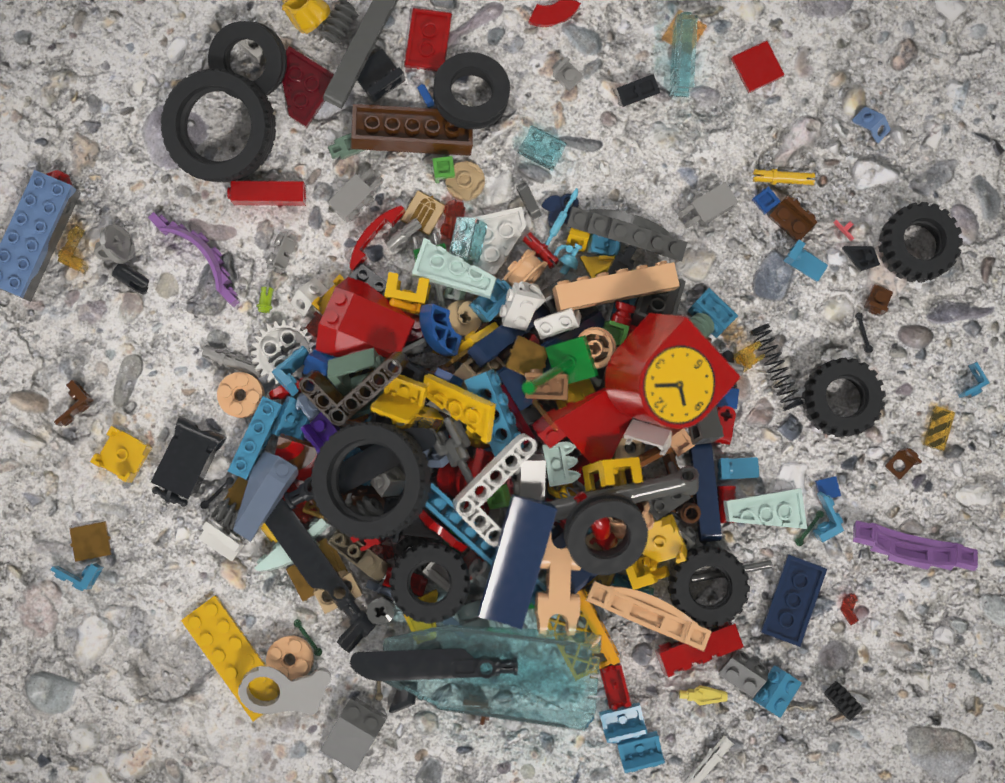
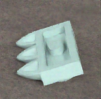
M559 442L551 449L547 445H542L544 458L546 459L549 487L570 484L581 476L577 471L568 470L578 462V459L566 456V454L575 449L576 446L574 444Z

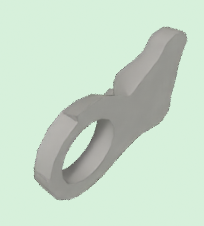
M259 666L252 668L244 675L242 683L238 687V694L241 702L249 710L256 713L274 714L299 711L313 715L318 712L325 689L331 681V674L326 668H318L312 674L290 681L275 668ZM258 677H268L278 684L280 694L273 700L261 701L250 693L249 682Z

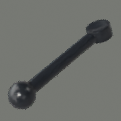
M858 312L855 318L859 321L865 342L864 351L871 353L873 347L869 345L862 320L863 314Z
M228 477L226 482L207 501L201 502V508L208 509L209 503L228 485H232L234 479Z

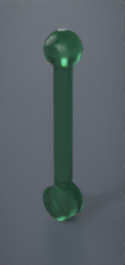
M819 510L816 512L814 520L802 536L795 540L797 546L804 544L803 540L819 518L824 517L823 511Z
M296 619L294 626L298 627L314 649V654L320 656L322 649L315 645L302 627L301 620Z

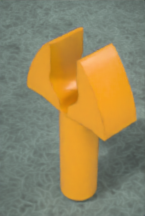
M391 298L389 302L393 307L404 309L405 312L415 314L420 313L422 305L396 298Z

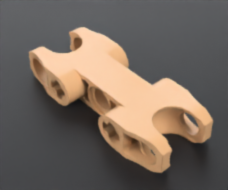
M550 533L540 569H547L546 593L537 592L535 596L534 613L537 621L538 634H546L549 619L551 616L559 614L565 620L566 635H575L580 616V595L570 594L571 570L580 571L581 568L572 559L567 546L559 549L553 545Z

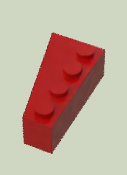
M727 621L724 625L711 629L710 631L712 632L704 651L680 641L673 644L668 641L658 645L659 649H656L655 652L663 674L669 678L675 675V670L686 671L691 669L695 662L697 664H704L712 660L714 655L721 657L743 648L744 646L736 624Z

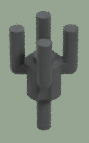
M448 417L443 422L451 436L450 439L447 440L443 431L436 433L434 428L429 429L435 433L437 438L434 448L439 456H447L452 467L459 466L467 484H469L474 479L466 463L470 458L466 448L471 445V442L459 420L453 422L451 417Z

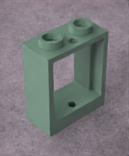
M374 348L328 360L327 377L338 391L345 396L370 374L366 373L350 377L349 373L368 368L375 369L384 360Z

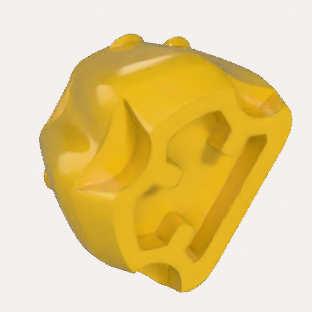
M282 0V3H284L282 10L286 13L294 27L302 34H308L315 30L326 20L331 12L329 5L323 0Z

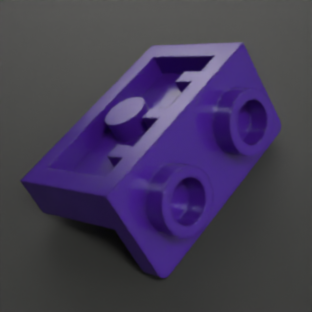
M322 412L310 424L303 425L300 428L317 453H320V448L324 445L325 441L329 440L331 435L341 430L339 426L331 423Z

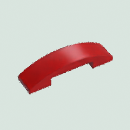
M403 206L395 207L383 213L365 229L358 239L351 256L349 268L352 272L360 263L363 264L367 257L363 250L384 225L388 223L391 227H394L405 213Z

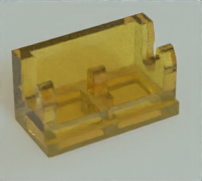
M760 341L734 354L736 364L743 365L744 372L751 369L753 365L765 357L764 354L755 357L756 355L753 353L762 346Z

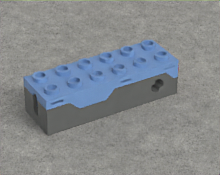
M34 170L0 243L1 290L29 302L32 301L81 194L74 188L68 174L59 170L46 174Z

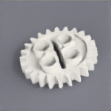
M285 320L282 321L281 326L274 321L273 328L267 324L266 332L260 329L259 333L262 337L255 336L254 339L258 343H252V348L256 349L251 352V356L256 357L252 360V364H258L255 371L262 370L260 377L263 378L267 375L268 383L275 379V385L279 384L272 371L277 363L284 362L295 350L304 346L309 354L314 351L312 349L316 347V343H310L313 335L306 336L308 329L300 331L301 324L295 328L293 327V321L290 322L289 326H286ZM290 336L293 342L286 344L282 341V338ZM300 344L299 347H296V348H294V349H291V348L294 347V345ZM267 346H273L276 351L268 354L264 349ZM281 350L284 352L288 351V356L286 357L284 354L280 356ZM276 358L272 363L268 362L270 359ZM304 365L292 374L295 379L300 380L302 378L301 375L305 376L302 373Z

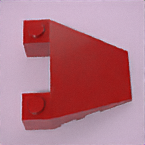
M606 388L584 396L585 399L575 403L572 401L556 411L555 409L548 411L532 424L538 436L550 449L566 436L578 448L582 455L577 458V464L569 469L581 474L577 480L584 486L582 467L601 460L612 459L632 419L615 408L608 397ZM593 474L595 483L600 479L599 474Z

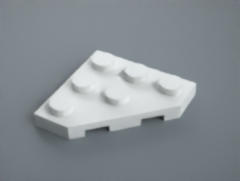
M522 207L463 220L468 245L472 248L473 265L493 276L497 275L526 229Z

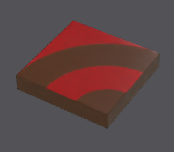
M281 433L278 438L275 455L297 467L298 476L296 479L305 481L311 477L317 454L316 449L310 442Z

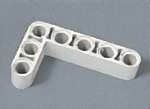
M527 434L516 436L453 500V507L457 513L491 546L498 545L502 529L480 506L536 451L537 445L535 440ZM524 440H529L528 448L522 450L520 447L521 443ZM509 455H514L513 463L507 465L505 463L506 458ZM498 470L499 476L496 479L491 480L490 474L493 471ZM484 486V491L476 495V487ZM469 501L466 509H459L461 502ZM477 516H483V521L480 524H474V519ZM493 530H497V536L493 539H490L489 533Z

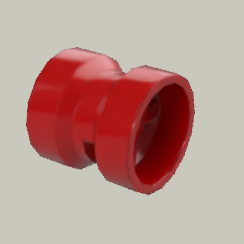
M616 301L615 308L617 311L612 314L611 321L630 326L632 322L631 314L635 312L636 306Z

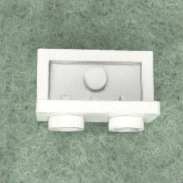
M514 282L512 289L507 291L505 305H502L500 308L499 316L502 317V325L526 331L539 303V294L519 290V283Z
M568 308L534 320V325L540 338L544 339L579 327L582 316L579 309L573 311L572 308Z
M215 520L213 522L206 521L202 526L204 531L199 539L228 560L233 561L244 546L240 542L241 538L232 532L228 534L223 530L224 526Z

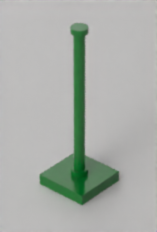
M586 336L547 346L545 349L552 369L532 381H526L522 389L525 394H533L536 388L563 371L564 374L569 375V384L596 377L598 373Z

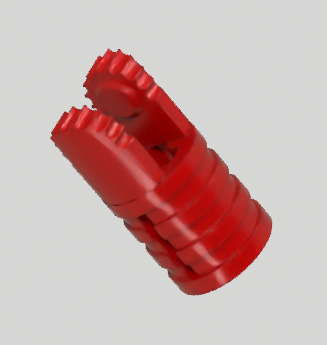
M717 486L720 523H727L723 501L736 499V486Z

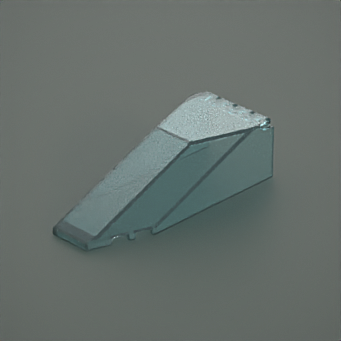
M443 625L384 638L383 651L463 648L474 658L485 655L499 657L500 659H512L517 656L518 675L509 673L500 674V676H493L488 679L477 677L382 682L400 691L405 690L417 696L416 699L420 701L425 700L437 706L436 709L585 731L594 720L595 715L592 714H596L597 699L591 698L589 695H597L598 678L591 677V674H599L600 657L593 656V653H601L602 639L601 635H594V633L576 631L575 635H566L564 630H547L546 634H538L537 629L522 628L520 630L518 628ZM487 662L480 666V670L484 672L491 668V664Z

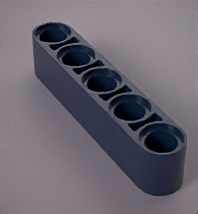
M542 304L534 312L526 331L501 325L477 342L467 352L478 367L482 368L512 346L518 335L524 337L536 328L534 320L551 315V313Z
M697 444L689 449L691 466L699 472V489L694 494L695 504L701 510V516L697 521L700 543L721 541L722 532L712 444Z

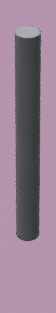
M768 560L744 565V570L746 573L770 569L772 568V562ZM720 570L693 574L691 576V583L722 578L725 575Z

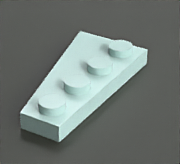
M423 239L412 271V277L427 278L430 282L491 298L496 277L475 265L466 263L464 259L450 254L441 246L432 244L430 240Z
M802 488L723 501L727 522L807 529Z

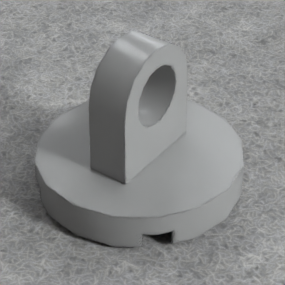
M112 224L101 230L100 241L95 245L94 254L99 259H111L118 264H124L133 259L135 246L129 239L131 238L130 234L118 224Z

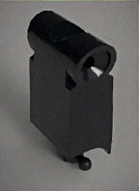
M179 416L174 436L151 480V483L157 485L152 488V493L160 495L165 500V503H178L182 507H186L188 505L186 499H189L193 493H198L215 454L223 446L227 437L213 430L202 431L195 422Z

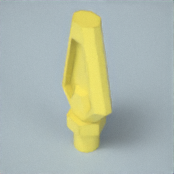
M699 685L695 689L679 690V698L695 701L701 706L725 702L728 699V693Z

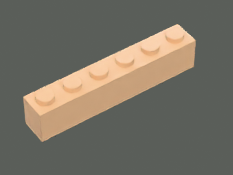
M667 261L655 263V266L648 267L647 264L637 266L636 270L628 271V268L617 270L616 274L609 275L608 272L597 274L596 278L589 279V276L577 278L575 282L569 283V280L559 281L552 289L557 312L568 308L577 310L673 291L680 285L674 262L667 263Z

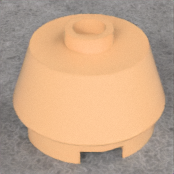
M591 327L581 332L578 337L586 336L596 368L606 366L616 350L613 336L607 330L599 327Z

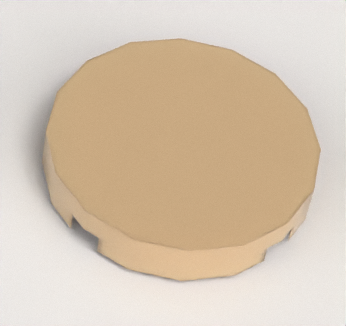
M471 161L455 163V178L445 179L448 192L459 201L476 199L485 187V177L482 169Z

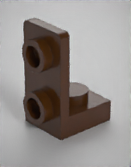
M71 380L66 384L69 388L68 394L77 402L54 421L57 426H67L75 419L74 416L79 412L86 411L90 407L89 403L93 401L77 381Z

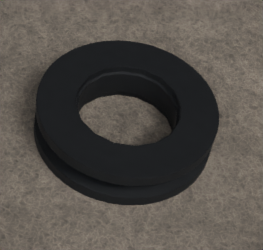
M238 21L226 25L214 36L208 52L209 69H224L233 72L230 64L231 50L241 40H252L260 45L266 59L264 72L253 82L263 90L266 96L274 92L283 81L287 69L286 50L279 36L268 26L254 21ZM225 92L226 94H228V95H230V96H232V97H234V98H237L235 95H233V94H231V93H228V92Z
M466 52L450 57L439 67L434 79L433 98L438 112L449 123L464 129L485 128L500 119L507 108L510 95L509 78L504 68L493 58L481 53ZM472 75L480 77L491 87L492 95L487 102L480 106L463 105L452 95L451 87L453 83L463 76Z
M599 493L582 500L570 512L564 526V540L572 559L580 568L592 574L610 575L627 569L640 558L647 544L648 528L640 510L629 498L616 493ZM605 517H616L626 524V533L622 541L611 549L595 550L590 548L585 542V536L589 527L597 520Z

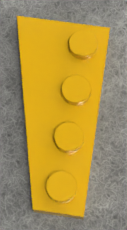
M430 373L424 376V384L428 385L426 398L440 409L445 408L449 411L451 417L467 425L466 429L471 433L476 432L481 436L480 440L485 444L489 443L492 438L496 404Z

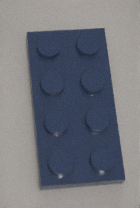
M787 554L760 632L801 647L827 569Z

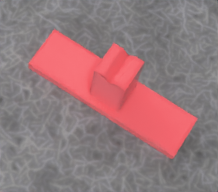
M837 219L833 222L850 241L854 239L847 231L854 225L851 221L844 227Z

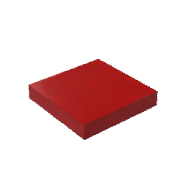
M767 40L731 57V61L748 94L785 76Z

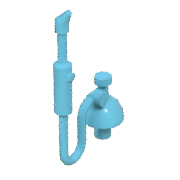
M578 188L573 191L564 211L560 212L549 231L550 235L545 243L547 246L552 238L557 235L567 218V212L578 196ZM577 243L574 245L575 248L571 245H560L554 253L557 257L560 250L564 248L567 252L571 253L563 255L559 260L564 263L559 271L563 275H566L570 268L577 270L578 260L575 256L579 249H582V246Z

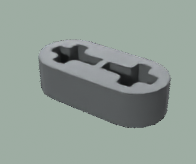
M524 182L517 185V191L530 218L534 220L542 216L528 184Z

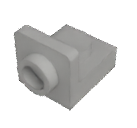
M565 57L563 60L559 59L553 66V77L571 92L584 78V75L569 63L570 59L568 57Z

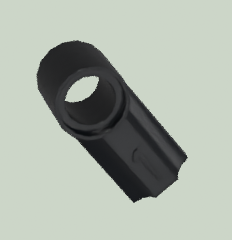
M365 614L356 623L350 625L336 642L350 654L377 624H373L368 619L367 614Z

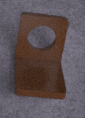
M903 448L887 462L885 467L897 479H901L913 465L921 464L922 460L918 458L919 455L914 450ZM896 460L904 462L905 467L901 472L896 471L893 467Z

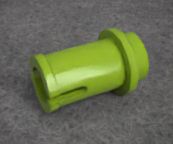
M261 287L259 304H256L258 312L270 313V310H272L273 288L269 287L268 294L266 295L267 287Z

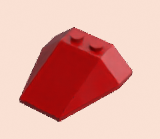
M347 277L335 287L319 322L316 350L333 357H341L374 348L379 355L387 358L395 351H403L415 320L400 308L391 306L389 304L390 301L368 283Z

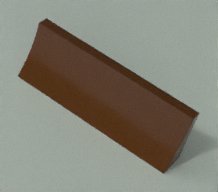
M353 104L351 149L471 156L473 129H464L449 123L441 116L437 109Z

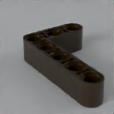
M393 352L345 396L317 370L308 372L299 382V388L331 423L337 426L342 425L404 370L408 364V358L403 352ZM393 361L396 362L399 365V367L395 366L393 364Z

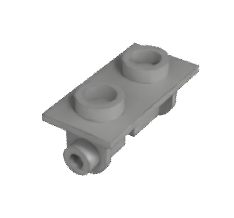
M287 231L277 235L274 241V245H276L275 250L269 254L266 260L268 264L266 269L270 270L274 267V272L282 274L283 271L285 272L290 258L284 256V253L292 255L297 244V237L291 234L287 237Z

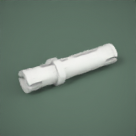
M723 735L715 747L708 750L709 754L683 783H701L715 765L723 761L722 757L734 743Z

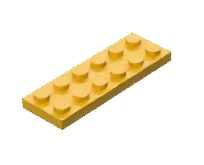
M215 595L183 618L181 622L254 722L263 714L249 710L241 702L238 687L247 672L255 667L266 666V664ZM258 677L249 682L250 693L261 701L273 700L280 694L278 684L268 677Z

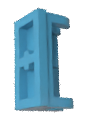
M496 278L491 298L478 296L469 307L482 322H490L500 312L501 306L505 305L507 291L512 289V287L504 279L501 281L499 278Z

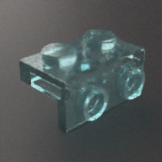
M532 125L517 153L553 171L562 157L567 143Z
M457 217L449 253L462 259L479 263L487 232V224L477 218Z

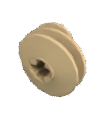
M457 300L449 304L446 309L450 310L449 319L452 328L457 334L464 337L473 330L476 332L480 327L481 320L469 307L472 303L471 301Z

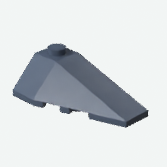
M263 452L251 470L233 528L234 532L250 542L253 540L284 496V493H286L298 476L297 467L279 456Z

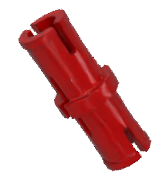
M529 232L527 234L528 238L525 236L522 242L536 252L535 256L537 258L539 257L543 262L546 261L550 269L555 267L550 259L556 265L559 259L547 249L548 246L545 243L542 244L532 232Z

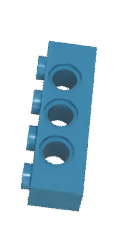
M491 369L464 381L469 392L496 404L495 409L499 412V418L494 415L492 438L489 442L494 457H496L521 433L518 432L515 425L516 418L514 414L509 410L508 398L500 387V378L494 372V369ZM486 389L490 390L492 394L491 398L487 397L485 393ZM501 428L506 430L507 437L501 434Z
M264 396L262 397L228 472L249 480L253 466L265 451L272 436L271 432L283 405Z

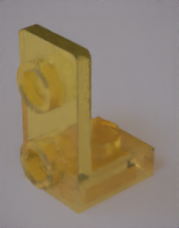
M75 225L74 229L72 228L67 235L68 240L65 246L60 249L57 261L82 274H86L89 267L83 264L84 260L73 255L85 230Z

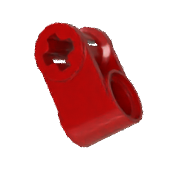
M725 405L717 408L724 436L715 442L730 445L736 413L732 407ZM727 409V412L730 413V416H727L724 420V417L721 416V412H725Z

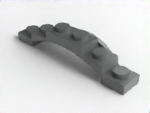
M572 207L566 225L678 261L683 260L688 244L686 241L674 238L666 229L646 218L617 210H583Z

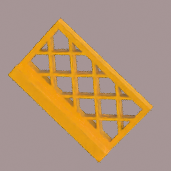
M585 587L576 593L580 595V616L586 619L584 628L576 626V630L583 632L580 642L568 638L569 635L564 637L556 633L557 624L565 626V622L559 620V614L556 619L551 617L548 621V629L575 680L610 664L615 665L621 662L620 654L603 621L600 620L593 604L586 601L588 594L585 591ZM585 633L594 635L596 638L594 646L583 643ZM567 642L578 645L575 655L566 652L565 646ZM581 646L592 650L589 659L578 656ZM594 652L603 653L606 660L600 663L592 661ZM576 660L588 663L586 669L577 673L574 667Z

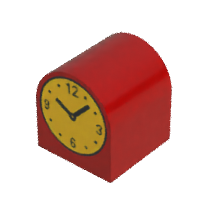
M649 313L612 354L605 372V386L610 401L624 415L668 428L681 429L693 426L704 419L741 376L686 316Z

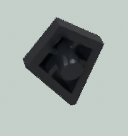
M874 246L842 247L843 251L860 272L880 265Z
M399 682L389 709L390 713H395L415 704L418 683Z

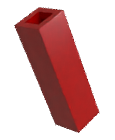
M231 181V187L227 188V197L233 205L306 206V185L304 181Z

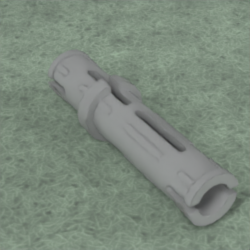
M206 345L203 349L202 357L218 362V365H226L257 378L261 376L262 370L255 371L258 364H252L248 360L229 354L226 350H218L209 345Z

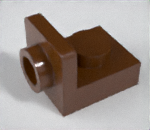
M874 284L864 308L869 309V313L877 316L887 313L889 309L887 306L893 291Z

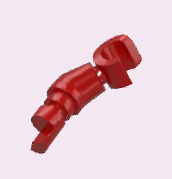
M582 491L574 497V500L580 503L588 496ZM608 517L597 520L590 526L594 536L589 543L592 545L594 543L598 544L602 550L611 549L618 542L615 535L610 531L611 521Z

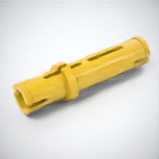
M754 169L753 175H761L753 177V182H770L771 185L787 183L811 186L815 183V180H807V178H815V173L778 171L777 169H772L771 171Z

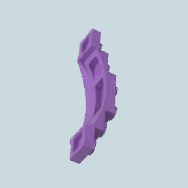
M153 212L148 217L165 236L172 233L193 243L202 252L212 269L216 290L231 306L235 307L240 303L236 299L238 294L229 286L232 283L228 279L230 274L223 266L220 268L224 263L220 258L223 255L215 246L211 249L206 244L209 240L201 232L199 234L194 230L189 232L182 223L179 225L174 221L170 223L162 214L158 217Z
M856 520L853 525V542L870 546V551L888 555L889 561L926 570L930 566L952 570L955 566L975 571L978 567L977 549L964 547L959 543L933 540L902 533L876 523H865Z

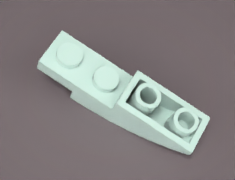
M316 518L308 526L310 529L307 530L318 546L320 544L316 538L330 526L322 518L320 520ZM277 542L272 547L273 551L268 556L265 554L257 561L258 565L254 568L260 572L271 571L291 565L293 562L279 542Z

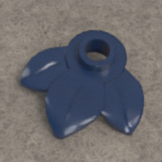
M565 194L562 197L553 195L542 203L541 207L550 212L548 218L549 227L552 228L560 212L564 211L565 203L570 200L571 194ZM576 198V200L573 201V205L569 208L567 212L568 216L564 221L566 225L572 207H579L578 198Z

